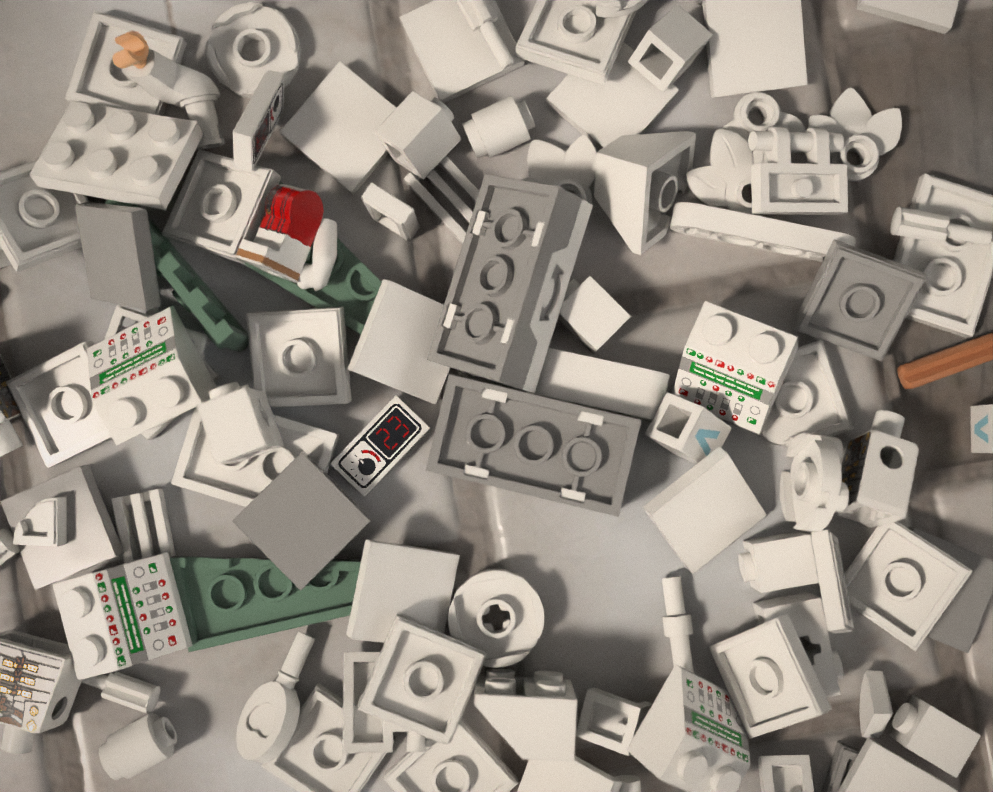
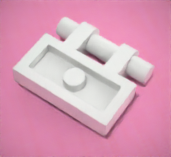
M769 127L766 131H752L748 139L749 149L752 151H765L768 155V163H758L751 166L752 214L840 215L848 213L847 164H830V152H840L843 149L844 137L841 133H828L825 128H808L805 132H789L786 127ZM791 151L804 152L807 156V164L791 163Z
M344 652L342 754L393 752V732H406V752L426 751V737L358 710V704L380 652Z

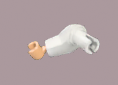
M130 31L115 38V42L121 45L124 50L113 54L114 64L118 68H127V75L151 96L163 102L180 106L181 109H186L188 120L198 122L204 135L196 150L216 148L225 144L214 105L218 102V98L221 95L211 78L149 49L146 40L138 32Z

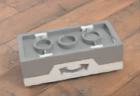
M485 174L427 360L535 393L593 205L560 186Z
M449 374L426 471L619 517L641 420Z

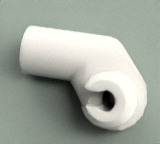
M322 219L313 241L312 264H304L297 281V285L301 289L314 288L315 291H318L328 284L337 258V223L335 221Z

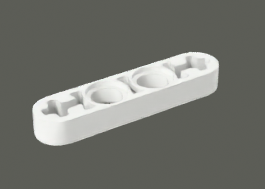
M690 202L674 204L670 229L678 233L823 262L834 239L854 247L856 244V238L849 234Z

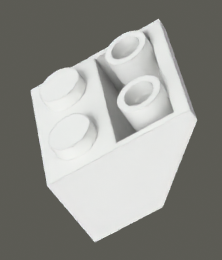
M504 668L487 669L486 675L478 676L475 684L474 705L522 759L574 762L577 698L571 680L563 679V674L556 671L534 672V678L515 677V671Z

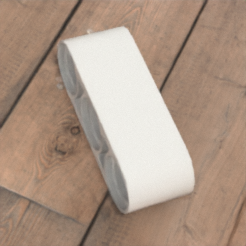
M548 348L535 393L525 392L605 412L652 421L666 395L670 375L655 370Z

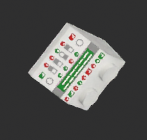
M705 301L685 344L672 394L706 408L719 419L760 435L798 350V337Z
M174 306L87 348L92 403L116 445L196 407L197 404L210 399L208 392L217 388Z
M168 552L53 584L78 680L121 670L193 646Z
M675 664L629 744L627 751L657 778L687 792H737L751 763L748 735L728 690Z

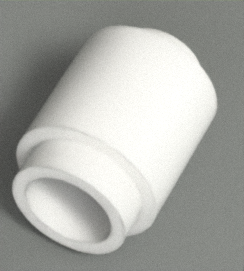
M512 95L472 113V119L462 123L477 159L487 154L492 158L531 140L528 130L536 127L526 102L522 101L516 104Z
M149 713L108 736L107 742L99 747V757L104 770L113 780H119L123 777L131 779L172 757L174 754V744L177 743L175 728L168 718H160L155 713Z

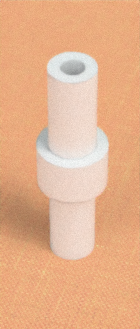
M681 576L662 578L667 616L662 617L664 635L665 637H670L673 666L677 664L694 673L689 635L693 634L691 614H686Z

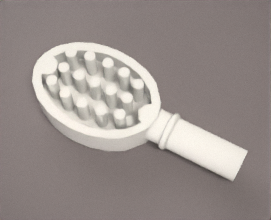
M298 631L281 670L278 671L279 675L276 681H270L261 685L248 699L240 715L236 732L237 749L244 759L259 763L270 762L277 758L290 742L300 713V702L294 686L299 681L298 677L316 638Z

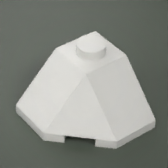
M680 131L623 135L596 152L592 166V173L595 177L594 197L632 253L642 255L665 237L672 219L665 214L672 206L677 192L685 193L688 186L685 175L693 170L696 133Z

